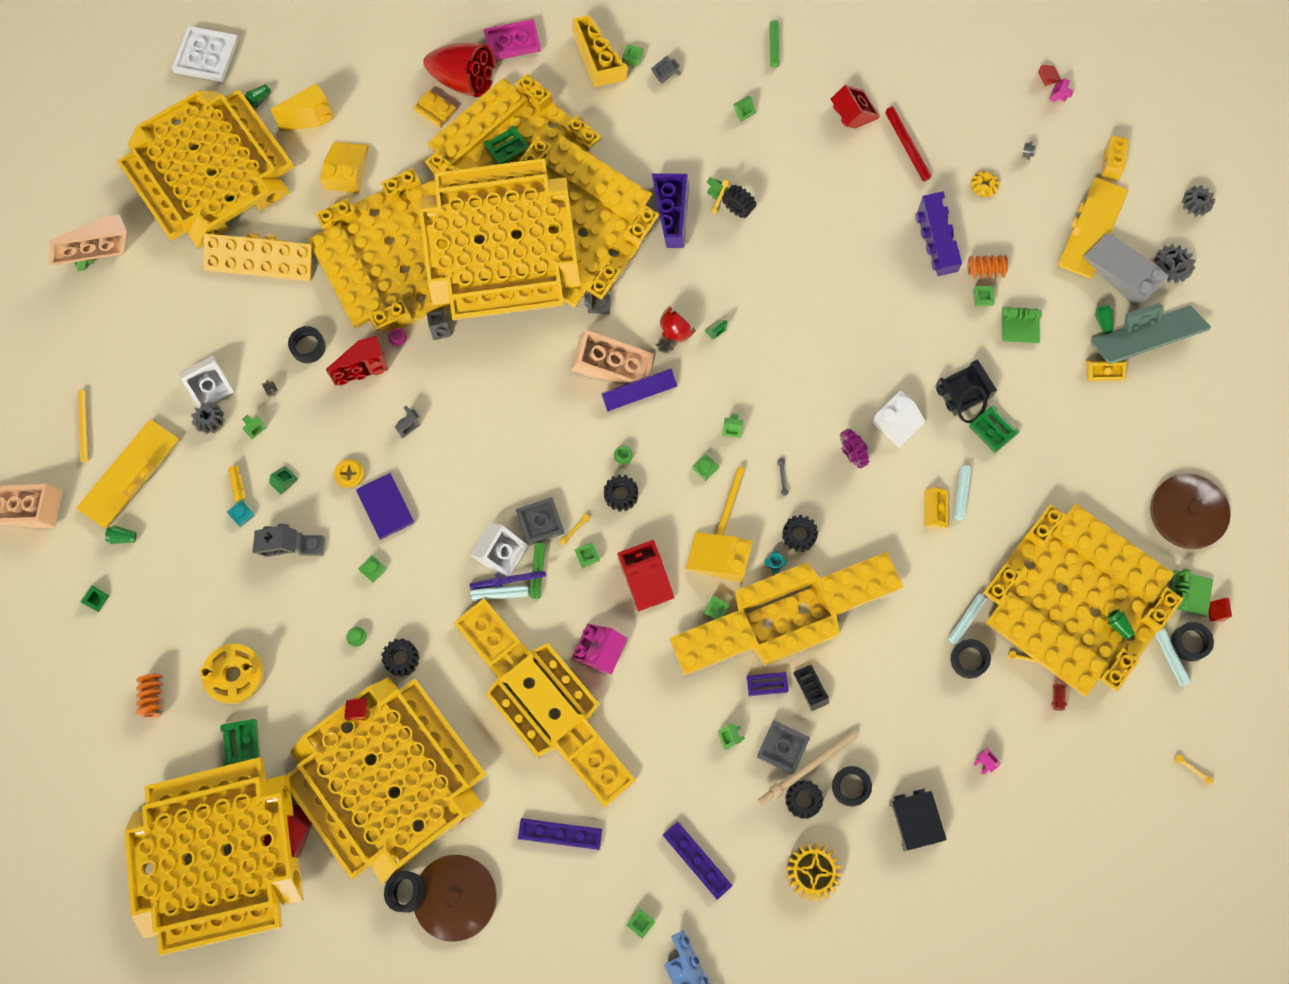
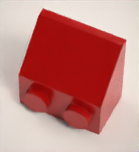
M844 85L830 98L833 103V109L839 113L842 118L841 122L846 127L856 129L880 117L863 89Z

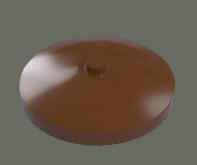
M1179 474L1168 478L1156 489L1150 503V514L1157 531L1168 542L1181 548L1202 549L1212 545L1225 534L1230 523V506L1226 496L1215 483L1199 475Z
M448 855L433 861L420 874L426 886V896L423 904L414 913L422 928L430 935L443 941H463L480 933L490 922L496 908L497 889L492 875L479 861L464 855Z

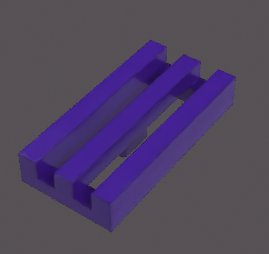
M786 672L746 676L748 697L789 692ZM783 677V681L751 683V680ZM784 685V688L752 691V688Z

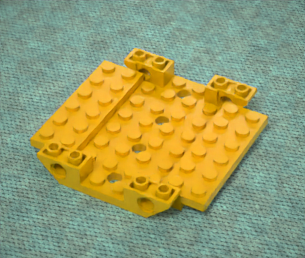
M527 73L515 83L516 88L503 77L433 137L427 145L435 153L425 163L433 174L497 165L485 149L483 142L491 140L509 130L508 128L512 125L516 127L527 145H531L538 136L551 144L553 148L559 138L563 136L588 153H590L588 150L600 141L602 136L577 115L572 119L553 102L552 94ZM550 123L557 124L555 128H550L548 125ZM511 136V137H509L508 139L502 141L501 143L495 145L493 148H495V147L501 145L502 143H504V142L510 140L511 138H513V136ZM523 155L519 156L518 158L512 160L509 163L519 162Z
M240 89L226 97L216 91L198 90L137 125L127 144L132 152L117 160L170 241L189 231L188 235L198 249L204 246V234L222 235L229 230L225 224L229 220L254 205L257 206L259 211H262L290 194L283 181L277 178L295 168ZM176 120H181L180 124L173 125ZM199 145L198 149L191 150L192 146ZM212 170L217 171L213 176L208 175ZM229 196H235L233 201H226Z
M537 136L519 162L545 158L548 180L567 178L581 286L562 289L563 300L576 308L587 292L602 300L619 279L659 217L657 212L646 206L652 197V193L563 136L559 138L553 148L551 144ZM556 225L549 228V233L551 234L559 232V227ZM515 230L512 233V238L519 239L522 236V232L519 230ZM585 230L588 236L581 237L578 231ZM616 250L618 256L612 257L608 251Z
M545 158L434 173L436 195L421 196L419 201L427 280L433 306L450 304L453 320L564 306L562 289L581 286L567 178L548 180ZM556 225L559 227V232L551 234L549 233V228ZM515 230H519L522 232V236L519 239L512 238V233ZM478 235L485 237V241L482 244L475 243V238ZM439 241H447V247L445 249H439Z
M413 168L381 182L382 191L351 205L347 198L315 213L320 225L326 230L308 238V241L312 245V249L354 329L371 321L376 331H391L394 328L406 327L426 317L427 313L441 310L450 305L433 306L427 280L419 215L420 197L436 195L435 179L419 186L421 182ZM375 210L380 212L377 216L370 215ZM388 239H395L393 244H386ZM439 241L438 248L445 249L448 245L447 241ZM403 267H410V271L407 273H402L401 269ZM423 295L426 297L423 302L416 301L418 296Z
M1076 503L1067 514H1064L1050 504L983 592V594L998 604L995 611L986 621V624L1084 697L1090 693L1099 679L1118 692L1140 661L1138 658L1156 632L1162 630L1183 598L1168 587H1165L1174 575L1173 572ZM1024 561H1032L1033 569L1026 568ZM1057 584H1063L1066 587V592H1059ZM1091 607L1099 611L1098 617H1093L1090 614ZM1120 609L1121 612H1125L1135 631L1132 641H1126L1107 624L1108 620L1106 617L1112 611Z
M390 677L368 686L351 699L367 698L368 719L345 720L346 704H344L304 734L290 751L298 763L296 765L297 768L288 774L291 794L351 880L371 866L382 884H384L392 874L401 871L417 858L416 855L446 831H452L484 806L471 787L486 777V772L416 679H413L400 690ZM347 722L353 724V730L350 733H344L343 726ZM371 754L376 755V763L371 766L367 765L366 758ZM393 787H398L400 789L399 797L391 798L390 790ZM417 820L424 822V829L420 832H416L413 828Z
M259 757L144 786L146 805H142V810L133 812L124 831L131 917L143 938L157 936L159 955L171 954L283 927L280 902L284 906L304 901L299 858L292 857L287 817L294 815L289 775L270 778L266 782L264 759ZM270 834L272 841L268 846H265L263 842L264 837ZM227 844H230L232 851L226 856L224 848ZM190 853L192 855V862L186 865L185 857ZM152 863L153 871L148 875L146 873V866Z

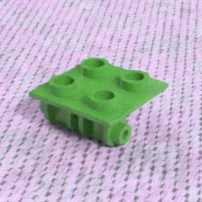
M1002 307V341L1040 343L1039 318L1042 317V311L1038 308Z
M1183 569V571L1174 570L1171 590L1183 598L1177 609L1207 617L1213 579L1194 575L1190 569Z

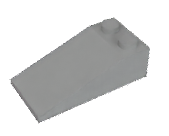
M1108 233L1083 257L1136 308L1169 277L1154 262Z

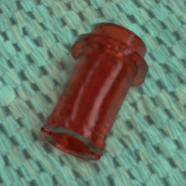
M1063 684L1053 685V702H1051L1053 710L1063 711L1068 706L1065 702L1066 686Z

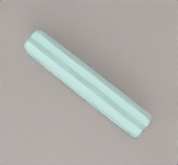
M962 465L960 468L953 516L955 520L960 521L965 518L971 467Z
M527 585L471 590L472 601H479L483 598L491 600L529 596Z
M979 593L949 635L948 640L956 645L986 603L987 597Z
M1162 629L1156 632L1157 641L1179 685L1185 686L1190 684L1191 680L1166 630Z

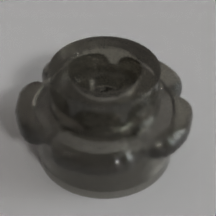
M659 339L658 344H656L660 352L669 353V350H673V342Z
M266 379V382L262 383L267 396H275V392L278 390L274 382H269Z

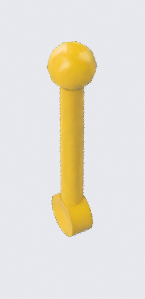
M728 179L722 182L723 187L715 206L711 209L712 213L718 212V206L725 189L730 185Z
M584 514L582 520L565 537L560 539L562 545L567 543V540L584 522L590 520L589 515Z
M1014 651L1008 653V658L1011 660L1018 658L1037 662L1032 657L1018 655Z
M1182 755L1175 756L1174 760L1176 763H1182L1202 777L1207 784H1213L1214 780L1212 777H1207L1184 760Z

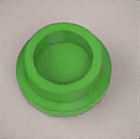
M620 446L614 452L615 461L621 465L630 463L633 458L632 450L627 446Z
M360 627L351 628L346 635L347 642L353 647L363 645L367 638L366 632Z

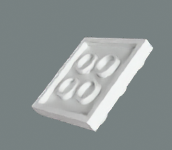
M188 26L172 70L178 74L223 82L239 38L234 34Z

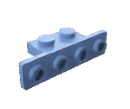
M684 930L672 935L671 938L680 957L664 964L672 983L710 984L708 977L700 966L698 956L695 955L692 949L691 941Z

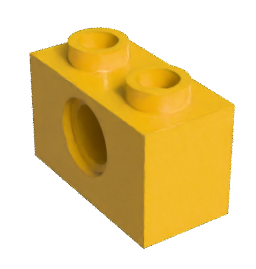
M1111 135L1104 149L1102 178L1120 179L1126 167L1129 138Z

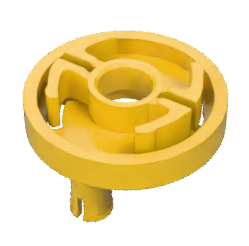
M235 643L226 644L215 649L199 669V672H201L199 676L202 679L205 691L213 699L231 705L245 702L254 696L259 690L264 677V667L260 657L249 647ZM239 668V678L230 682L227 678L229 670Z

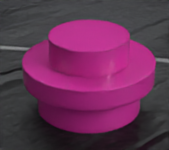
M401 328L392 329L388 335L389 342L394 346L403 345L407 340L406 332Z

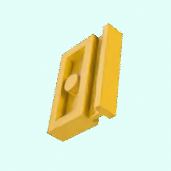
M430 89L418 100L417 105L413 106L414 111L439 128H442L444 122L446 123L457 111L454 105Z

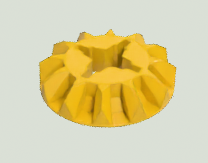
M986 170L983 172L978 171L971 179V188L978 196L991 197L999 189L998 177H995L993 172L988 173ZM983 180L989 182L988 186L986 184L981 185Z
M345 459L338 463L334 469V479L341 487L350 489L351 487H357L360 482H363L364 468L357 460ZM351 469L352 473L355 474L351 475L350 480H348L345 474Z

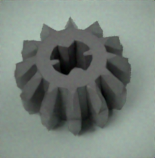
M1194 185L1184 194L1182 199L1183 209H1188V214L1194 213L1195 217L1199 214L1204 216L1213 208L1216 200L1213 198L1214 193H1209V188L1203 189L1202 185L1198 188Z
M208 402L206 406L204 403H201V408L194 407L196 413L191 414L193 418L192 424L196 426L199 432L203 431L208 435L210 430L212 433H215L216 428L222 429L220 423L225 422L223 418L224 412L220 410L217 404L213 405L211 402Z

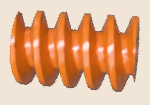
M987 255L982 258L981 256H976L975 259L973 256H969L967 262L968 275L972 274L973 279H976L977 274H979L980 278L983 279L985 273H987L988 278H991L992 273H994L995 278H998L999 273H1001L1002 277L1005 278L1008 271V258L1006 255L1004 257L1003 255H998L997 258L995 255H991L990 258Z
M146 674L136 679L137 683H139L136 687V690L139 691L136 694V698L139 699L136 702V706L139 707L136 710L137 715L148 718L163 715L157 713V710L163 708V706L157 705V702L163 701V698L157 697V694L163 693V690L157 689L158 686L163 685V682L157 681L158 678L163 677L162 674Z

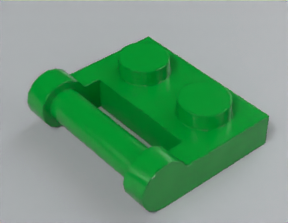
M514 125L495 138L483 142L485 149L497 165L511 162L523 155L529 148ZM513 136V138H511L510 140H508V141L502 143L501 145H499V146L493 148L495 145H497V144L501 143L502 141L508 139L509 137Z
M992 405L975 419L969 427L994 453H997L1010 440L1015 438L1020 431L1017 428L1014 429L996 411L997 408ZM990 416L1008 433L1007 435L989 418Z
M256 719L220 725V731L223 732L225 754L223 766L260 757ZM233 730L236 733L237 757H233L231 731Z

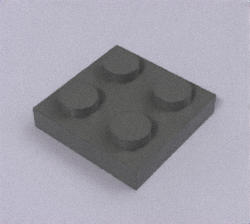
M552 497L516 509L528 546L565 534Z
M773 720L756 758L792 775L798 767L810 737Z

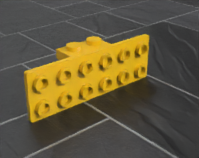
M1097 177L1094 178L1085 201L1080 203L1077 210L1079 216H1075L1071 224L1073 230L1058 263L1059 267L1089 279L1093 278L1096 269L1083 257L1107 233L1111 235L1128 194V189Z
M247 233V236L243 237L204 234V270L311 280V244L282 241V239H276V235H265V238L258 237L259 234Z
M148 420L76 509L104 529H107L179 442V439L154 421Z

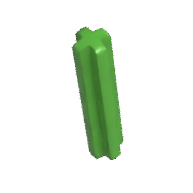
M772 20L769 25L770 66L777 68L780 63L779 22Z
M535 543L532 572L543 571L545 543ZM542 578L531 579L529 595L531 599H540Z

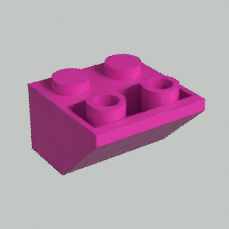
M587 623L571 659L599 672L612 675L628 638L612 628Z

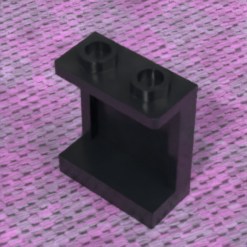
M978 359L971 362L969 367L945 379H938L935 385L938 395L943 397L948 411L952 412L954 416L958 415L957 403L959 397L968 387L979 386L983 388L986 392L987 400L994 397L997 392L996 387ZM973 389L965 395L961 404V413L983 402V395L980 390Z
M924 788L913 791V796L906 797L905 794L893 797L894 801H891L889 804L893 808L903 843L901 845L903 852L947 840L932 791L925 792Z

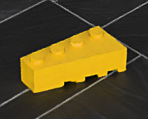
M590 15L573 18L572 34L593 88L625 81L628 71L627 65L622 63L620 56L611 48L610 42L607 38L603 37L601 30Z

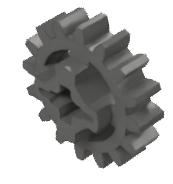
M1171 244L1169 248L1164 246L1162 250L1158 251L1153 260L1169 276L1167 278L1168 283L1171 280H1174L1175 284L1179 280L1184 282L1195 269L1193 264L1196 261L1191 259L1193 254H1187L1188 249L1182 250L1181 245L1175 248L1174 244Z

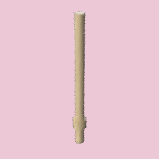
M854 731L850 732L781 783L771 786L767 793L757 799L758 803L763 806L771 799L781 796L785 789L858 737Z

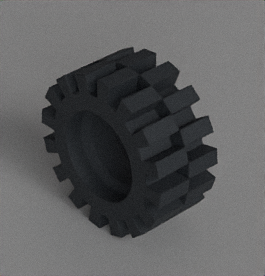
M731 185L722 196L723 204L726 205L727 209H730L731 213L734 212V215L746 218L756 207L755 198L750 196L751 193L746 192L745 188L742 189V186Z
M619 474L618 477L612 476L611 480H607V484L604 486V499L609 507L611 506L613 510L618 509V512H621V509L628 511L629 507L631 509L633 504L637 503L638 487L631 477L628 478L627 475L621 477V474ZM618 487H625L629 493L625 499H617L613 494L614 490Z
M795 515L792 519L789 518L784 525L782 539L784 544L789 546L790 550L792 548L795 549L794 552H798V550L804 552L806 549L808 551L817 540V524L814 525V520H809L808 516L804 518L802 517L803 515H799V517ZM803 527L807 531V537L804 540H797L793 536L795 528Z
M402 638L400 640L394 639V642H388L389 645L383 648L385 651L381 654L383 666L393 675H399L400 677L404 676V674L409 675L410 671L414 672L416 670L415 666L419 664L418 659L420 660L416 647L410 641ZM399 650L406 651L408 654L407 661L402 665L395 664L393 661L394 654Z
M806 780L797 781L792 784L785 796V804L788 807V811L800 819H808L815 816L822 808L824 800L822 791L818 788L819 786L813 784L812 781ZM803 791L808 792L812 797L811 805L806 808L799 806L796 801L798 793Z

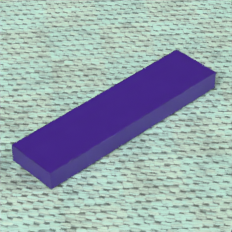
M669 368L601 393L606 410L611 411L677 387V383L672 369Z
M524 818L520 820L518 840L600 850L602 829Z
M676 822L662 835L716 900L733 886L679 822Z

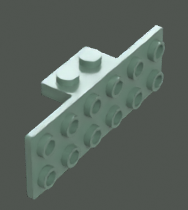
M1156 303L1127 313L1125 315L1124 328L1091 339V344L1108 364H1112L1209 331L1211 326L1192 306L1162 315L1163 306L1160 303Z

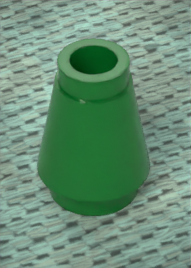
M264 84L247 91L244 96L252 107H258L271 93V90Z
M1110 305L1096 308L1094 315L1103 334L1113 332V309H1111Z
M115 525L107 527L105 533V541L110 542V544L135 543L137 537L136 531Z
M1120 609L1112 611L1106 617L1108 620L1107 624L1124 639H1129L1135 634L1125 612H1121Z

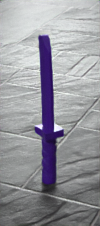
M544 571L501 577L498 573L496 578L473 582L469 586L470 590L496 585L497 587H502V584L542 578L547 575Z

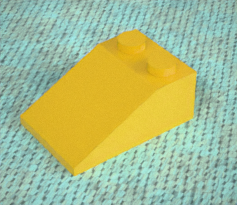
M317 83L270 109L280 131L320 127L335 118L327 97Z
M333 142L323 162L320 176L324 189L360 193L369 146Z
M695 532L686 570L743 583L753 541L735 536Z

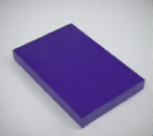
M391 473L356 489L380 540L415 523Z

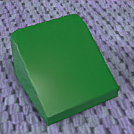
M717 320L707 327L705 332L712 340L717 338L727 330V320Z
M285 466L270 475L269 484L279 494H282L298 478Z
M91 585L80 602L99 612L110 595Z

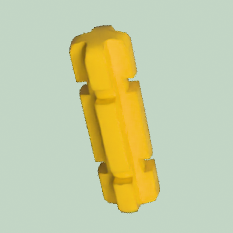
M237 465L230 466L228 472L229 476H231L232 491L235 493L233 494L234 500L236 502L244 501L246 496L245 492L242 491L244 486L242 477L239 475L241 473L240 468Z

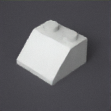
M213 355L179 372L180 379L199 408H201V403H204L205 406L208 402L213 404L234 392Z
M900 390L875 415L872 424L895 445L901 448L925 424V420L915 402Z
M489 523L470 556L484 566L506 577L511 576L528 545L503 525Z

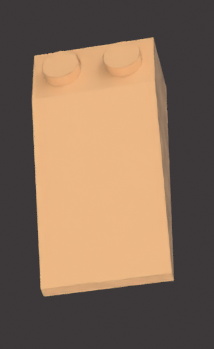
M120 215L100 217L50 240L49 266L124 254L127 231Z
M585 330L579 336L571 371L589 377L628 384L649 376L654 354Z
M48 484L0 486V525L55 528L63 491Z

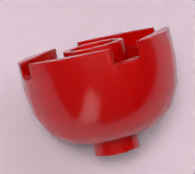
M669 306L660 318V327L663 330L661 334L668 341L671 339L676 342L688 340L696 330L694 328L690 330L691 326L675 310L670 312L672 308Z

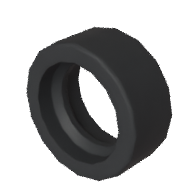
M311 326L297 328L288 339L289 350L299 362H316L325 352L326 344L323 336L317 329ZM313 336L317 339L318 345L312 352L306 354L298 352L296 345L303 337Z
M1188 622L1174 631L1171 638L1178 656L1190 662L1199 661L1208 656L1214 646V639L1210 630L1197 622ZM1191 630L1200 635L1204 644L1200 652L1191 653L1185 649L1181 640L1184 632Z
M967 639L955 646L951 652L950 661L952 668L958 675L963 678L972 679L979 677L987 671L990 666L991 655L985 644L979 640ZM971 647L979 651L982 656V664L978 669L971 671L962 667L959 661V654L963 649Z
M848 766L841 769L835 775L832 781V792L839 803L855 807L861 805L869 798L872 792V782L865 770L855 766ZM849 774L860 777L864 784L862 795L855 799L847 798L840 790L842 778Z
M398 871L391 875L384 887L385 902L390 909L396 912L411 913L417 910L423 904L426 896L424 880L414 872ZM404 879H409L413 885V895L407 904L402 905L397 898V889Z

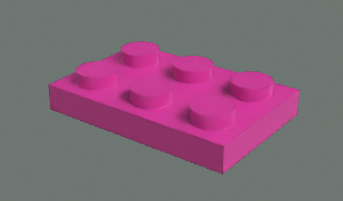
M534 19L484 29L487 46L492 48L495 61L541 52Z

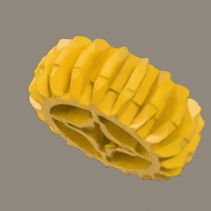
M807 843L806 851L802 846H799L800 854L796 851L792 852L796 859L788 858L787 860L793 865L785 867L786 870L792 871V874L786 875V879L793 878L794 880L789 883V887L796 884L797 888L794 890V893L797 894L802 890L801 898L804 899L809 894V901H813L814 895H816L818 901H821V893H823L825 898H829L827 890L835 893L836 890L832 885L840 886V882L835 880V877H842L841 873H836V870L841 869L842 866H835L834 864L839 858L831 859L830 856L834 851L830 850L826 854L827 846L825 845L822 846L821 850H818V843L814 844V849L811 848L810 843ZM812 854L808 867L798 866L799 861L805 855ZM819 856L826 860L830 871L820 867ZM813 865L821 872L815 875L814 878L811 877L809 871H804L812 869ZM797 873L807 876L809 888L800 882ZM819 877H830L828 883L823 888L815 890Z

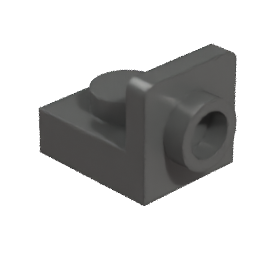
M665 56L651 68L661 84L676 73L678 76L681 74L678 69L680 67L675 59L671 60L668 56Z
M588 292V295H585L584 306H588V313L610 314L611 294H607L602 300Z
M445 309L427 313L433 340L450 337L451 333Z
M407 405L403 408L408 417L400 419L397 425L394 426L402 439L420 426L418 421L419 415L414 409L410 410Z
M297 532L296 552L300 556H323L325 537L323 535H303L302 532Z

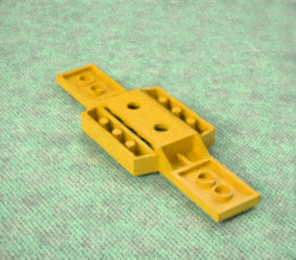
M888 552L822 578L816 574L807 562L736 590L734 594L736 612L670 637L669 640L684 676L752 650L762 663L767 666L837 638L840 634L837 616L901 590L904 586ZM812 585L810 589H807L795 595L789 596L787 598H784L782 600H779L777 602H774L752 612H744L766 602L772 601L774 599H777L779 597H782L784 595H787L789 593ZM800 604L808 605L809 612L807 614H801L798 611ZM770 618L773 621V627L769 629L764 628L762 625L763 619Z
M484 598L453 622L460 633L497 676V680L488 690L486 696L537 758L557 749L604 808L636 782L635 778L588 723L599 708V703L549 643L529 652ZM534 659L580 714L576 713V711L571 707V705L566 701V699L561 695V693L556 689V687L551 683V681L536 665V663L533 661ZM526 678H533L535 680L533 688L527 689L524 687V680ZM504 683H507L510 686L514 693L519 697V699L524 703L528 710L533 714V716L538 720L542 727L547 731V733L551 736V741L538 727L534 720L529 716V714L524 710V708L515 699V697L510 693V691L506 688ZM553 708H557L561 712L560 717L556 720L549 717V712Z

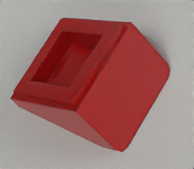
M1040 66L1038 74L1045 86L1061 81L1055 66Z
M1229 598L1210 602L1208 614L1211 622L1226 621L1232 617Z
M367 698L346 700L344 719L347 721L368 719Z

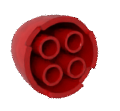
M459 42L431 51L424 57L423 65L428 73L444 86L464 95L481 97L493 84L491 78L493 68H496V61L490 46L477 42Z

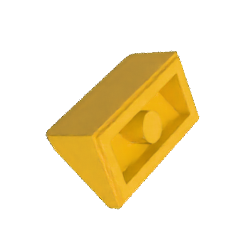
M1086 360L1088 381L1126 380L1127 361L1121 360L1108 364L1106 360Z
M932 487L924 491V526L948 528L947 490Z

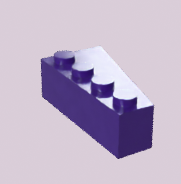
M652 173L666 248H684L689 196L688 175Z
M944 191L922 196L917 213H915L916 222L920 223L921 237L926 241L927 254L932 259V269L936 270L937 276L959 272L962 265L957 241L952 240L954 238L953 225L948 224V206L944 207L942 201L945 198Z

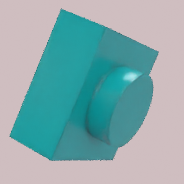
M243 500L227 511L240 528L255 516Z

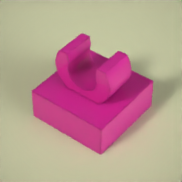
M1064 78L1055 84L1049 99L1053 102H1056L1058 99L1065 102L1067 97L1071 98L1074 91L1068 88L1070 81Z
M988 747L978 755L979 758L974 762L975 766L978 763L985 765V769L981 772L982 774H986L989 770L992 773L1001 764Z

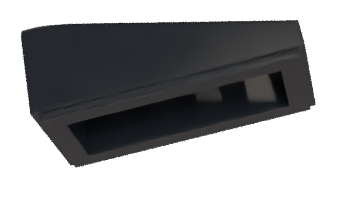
M812 665L793 672L811 711L829 704V697ZM811 673L812 676L801 680V677ZM812 681L815 682L814 684L805 687L806 684ZM818 688L819 691H816L809 695L808 692H811Z

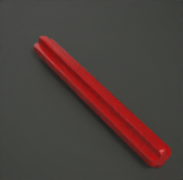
M893 106L887 108L885 114L922 181L925 182L931 179L932 175L896 109Z

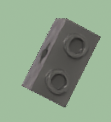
M278 524L276 527L264 526L263 529L255 530L252 553L264 557L295 553L297 530L290 528L288 524Z

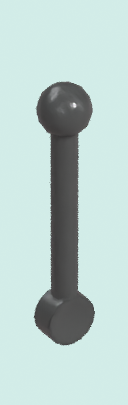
M779 458L777 464L780 466L781 494L787 496L788 490L786 489L784 474L785 460Z

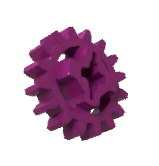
M851 428L842 431L840 440L842 442L841 449L843 454L846 455L850 463H854L858 468L861 469L867 466L870 461L868 460V447L866 443Z

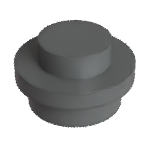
M1033 142L1025 143L1023 158H1027V160H1030L1031 156H1035L1036 146H1033Z

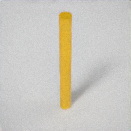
M78 390L80 461L87 462L89 459L86 391Z
M742 467L737 468L716 531L717 535H724L745 471Z

